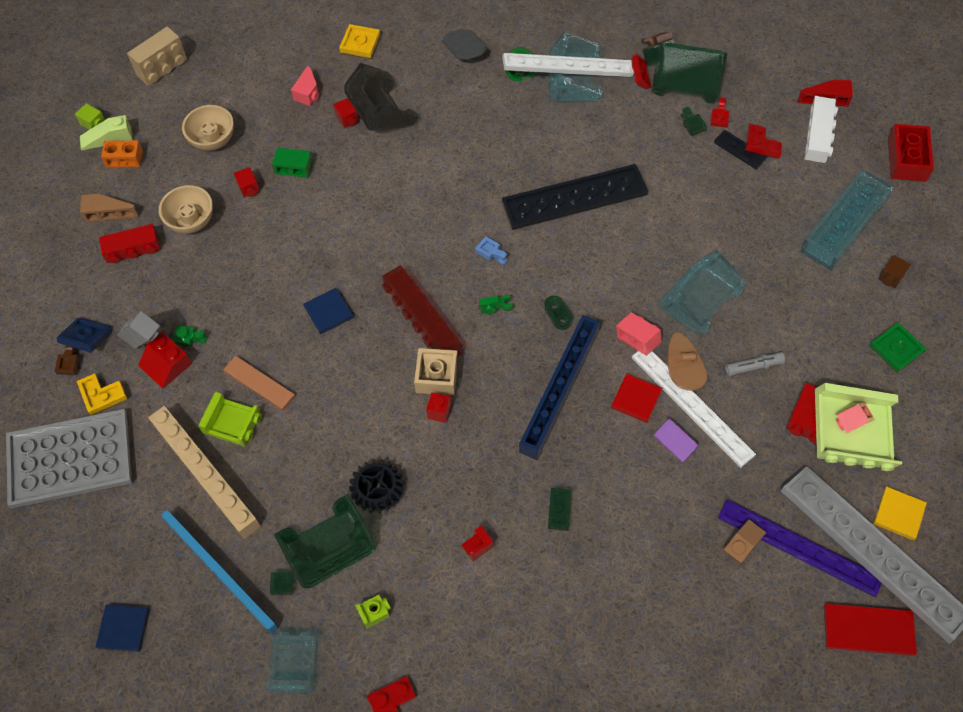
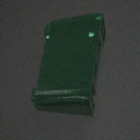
M661 43L659 45L651 92L658 96H663L668 91L702 95L706 103L718 102L728 54L721 50Z
M348 494L339 498L333 504L334 516L298 535L295 529L285 528L274 534L302 588L316 586L366 558L376 548L364 519Z

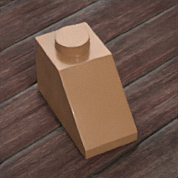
M748 520L724 548L723 552L741 566L766 532Z

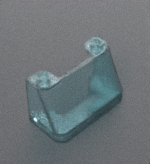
M563 32L551 48L549 56L599 58V44ZM549 73V99L551 101L596 102L602 96L601 86L594 85L593 75Z
M716 250L695 262L657 305L663 312L696 335H703L710 329L709 325L711 322L709 319L728 298L739 296L747 282L722 254Z

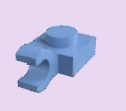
M486 236L475 248V253L489 261L495 258L502 265L508 261L505 258L507 253L500 250V244Z

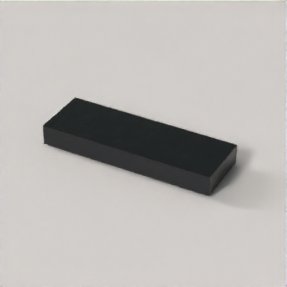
M726 130L714 140L716 145L755 170L767 159L766 155L746 151V143Z

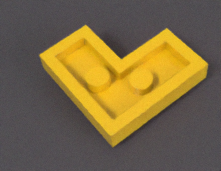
M95 373L77 381L90 415L127 400L120 381L102 388Z

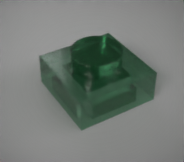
M271 572V596L292 595L293 573Z

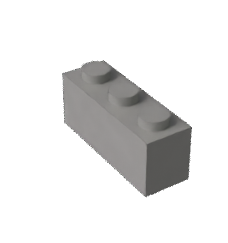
M140 311L126 322L117 336L136 349L153 341L159 333L156 330L160 325Z

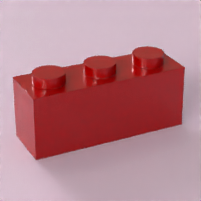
M153 224L99 237L101 254L106 263H117L119 260L133 259L139 255L153 254L155 251L161 250L158 234Z

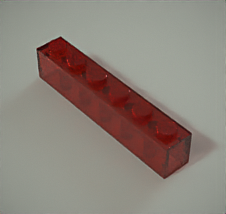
M401 265L382 276L384 291L392 295L393 303L396 307H401L404 318L406 320L410 319L414 331L417 334L420 332L426 347L430 346L432 349L456 350L457 357L463 354V347L460 341Z

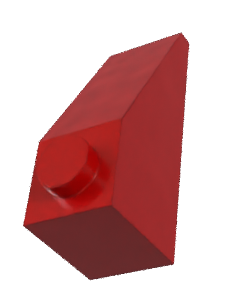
M834 79L800 91L797 103L812 104L815 96L836 99L835 106L849 107L853 97L852 80Z

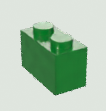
M277 148L272 166L274 173L278 175L309 178L313 159L311 151Z

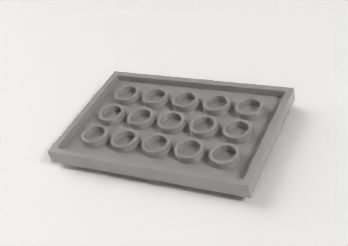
M122 409L6 433L8 507L12 509L131 484L132 473L126 410Z

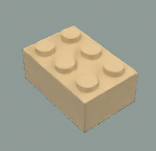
M165 27L127 53L136 75L147 86L155 83L159 78L170 73L172 69L187 60L179 36L169 27Z

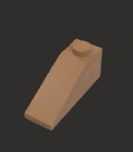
M102 194L81 195L80 214L85 222L139 217L133 204Z

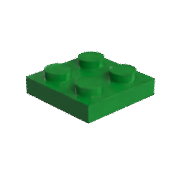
M899 322L869 345L897 373L922 355L927 349Z

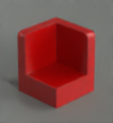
M480 525L474 530V536L465 541L462 547L471 560L475 561L493 548V541Z

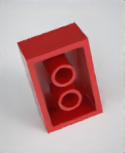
M894 124L888 136L891 179L927 182L934 170L930 126Z

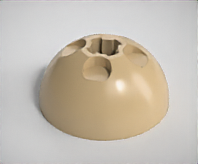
M205 105L192 110L185 117L182 124V132L187 141L192 146L204 151H213L225 146L231 139L234 130V122L230 112L217 105Z
M193 185L180 186L171 190L163 197L159 205V216L162 222L169 229L181 234H191L203 229L210 221L213 212V203L208 192Z

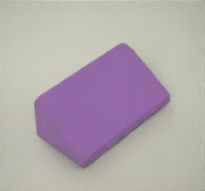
M668 419L654 434V437L682 463L697 451L698 444L671 419Z

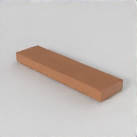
M237 356L223 369L224 373L282 411L295 398V394Z

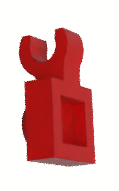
M719 97L717 109H712L710 126L727 128L730 111L725 110L726 98Z

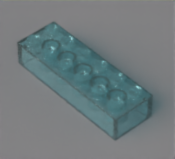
M862 169L805 239L800 252L832 271L888 200L894 187Z

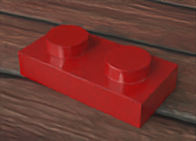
M635 54L631 57L632 69L635 73L634 80L638 86L649 89L651 83L646 61L638 54Z

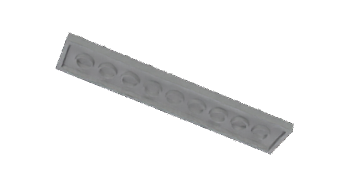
M806 466L781 489V492L946 642L950 644L963 630V604Z

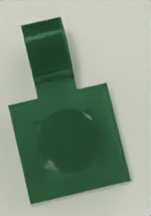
M689 107L682 109L684 113L680 116L684 120L683 125L691 136L706 131L707 125L699 114L694 115Z

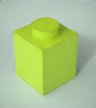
M87 103L75 113L79 124L89 130L105 121L102 112Z

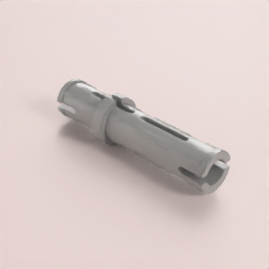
M783 352L771 355L762 354L758 358L726 364L725 370L728 376L762 368L766 370L770 366L785 364V356Z

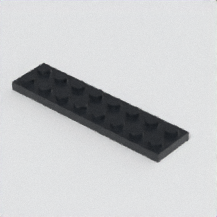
M632 164L503 197L502 204L511 229L514 230L646 196L648 190L637 165Z

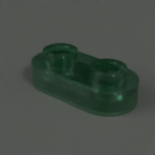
M558 296L546 298L544 310L553 325L559 330L568 329L572 324V315L562 299ZM560 320H565L566 322H565V323H560L559 321H560Z

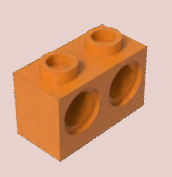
M104 141L101 158L106 167H140L143 149L139 141Z

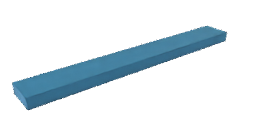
M168 510L162 513V518L260 623L271 634L277 631L278 627L174 516Z

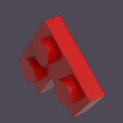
M749 124L745 150L779 159L782 154V143L766 139V127Z
M406 676L367 695L373 712H398L397 707L415 699L416 696Z

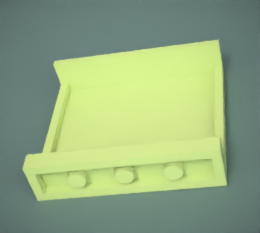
M824 383L815 389L817 458L825 459L828 463L844 462V465L848 466L858 464L863 465V468L878 467L882 471H892L895 467L902 465V461L894 460L891 406L898 403V395ZM865 402L875 420L851 432L846 433L845 430L842 431L836 422L838 419L837 414Z

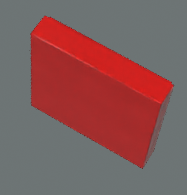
M626 374L611 408L648 423L662 388Z

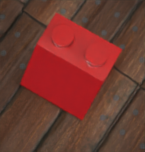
M160 332L153 341L147 343L138 366L164 389L192 363L188 355L163 332Z

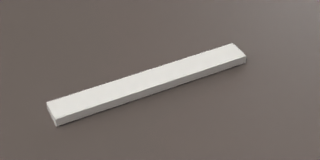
M503 53L502 56L504 70L622 77H631L634 74L631 60Z
M639 351L632 355V359L740 468L755 457L756 453L693 391L681 389L672 382L668 366L653 351L647 356Z

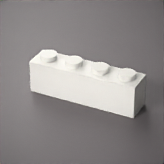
M815 96L810 112L805 160L826 163L827 158L832 156L833 147L830 145L833 143L835 136L832 130L836 126V120H834L838 107L835 106L836 99Z

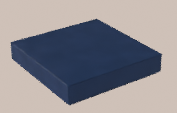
M337 288L303 303L305 310L320 335L353 319L351 311Z
M78 317L56 337L57 343L91 353L111 334L112 327Z
M105 605L96 648L140 652L149 609L145 607Z

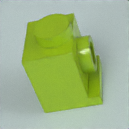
M380 595L362 604L355 605L366 629L390 617L388 611L391 608L386 598L381 599ZM374 606L378 607L377 611H370V609Z

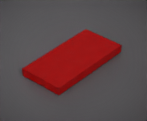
M835 604L824 605L826 649L908 656L917 655L913 611Z

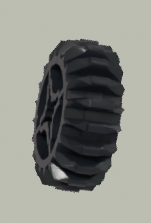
M374 459L370 465L365 461L364 468L358 465L359 472H353L354 478L349 481L352 485L349 487V491L352 492L351 498L355 500L356 506L361 505L363 511L368 508L371 514L374 508L380 514L382 507L386 511L389 510V504L395 507L396 503L394 500L400 501L401 496L399 494L404 492L402 488L404 481L401 480L402 474L398 472V468L396 466L392 467L390 462L384 464L382 459L379 464ZM387 476L393 481L391 489L385 484ZM362 483L368 487L366 496L360 491ZM377 496H384L382 498L375 499Z

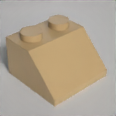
M418 348L414 380L416 393L431 394L433 392L442 395H455L457 351Z

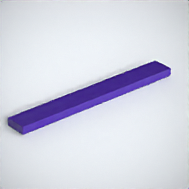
M726 500L718 519L738 529H741L750 520L766 532L761 540L873 597L877 596L882 583L866 568Z

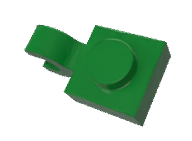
M505 295L501 298L492 296L479 299L481 314L486 313L490 315L499 311V308L504 311H511L513 304H505V302L511 301L510 295Z
M176 325L172 341L176 345L191 347L193 342L206 344L207 336H204V331H196L195 327Z

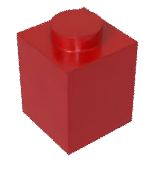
M349 98L333 104L335 115L344 128L354 126L359 122L358 112Z
M250 167L234 172L243 198L252 197L260 192Z
M431 392L426 408L427 419L447 423L452 406L451 396Z

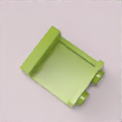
M215 392L198 426L204 434L245 447L247 442L252 440L255 425L260 423L262 413L257 405H254L253 408L226 400L221 393Z

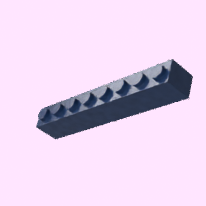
M582 315L519 443V453L538 460L599 333V321Z

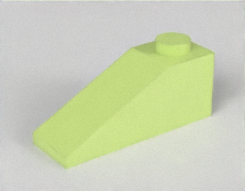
M126 115L108 118L80 135L81 150L102 147L104 141L133 140L131 126Z

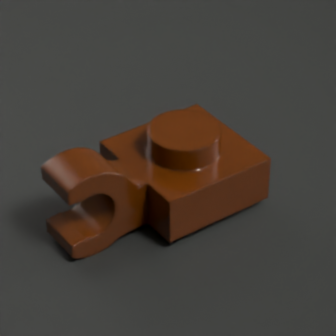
M663 32L650 38H643L642 42H648V47L644 48V51H650L656 43L658 46L666 44L667 40L672 39L671 32Z
M65 345L64 354H58L54 370L57 375H76L80 359L76 355L77 348Z

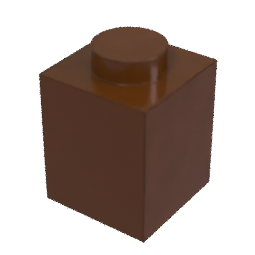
M894 255L883 270L879 280L886 286L896 288L911 264Z

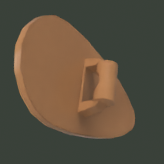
M674 333L668 346L669 376L672 382L681 389L688 391L699 390L705 385L707 380L705 366L688 338L682 333Z

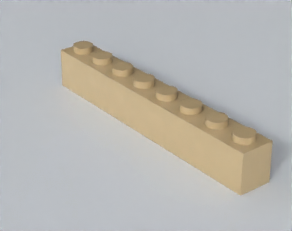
M165 406L148 417L156 430L243 539L261 527L256 518Z

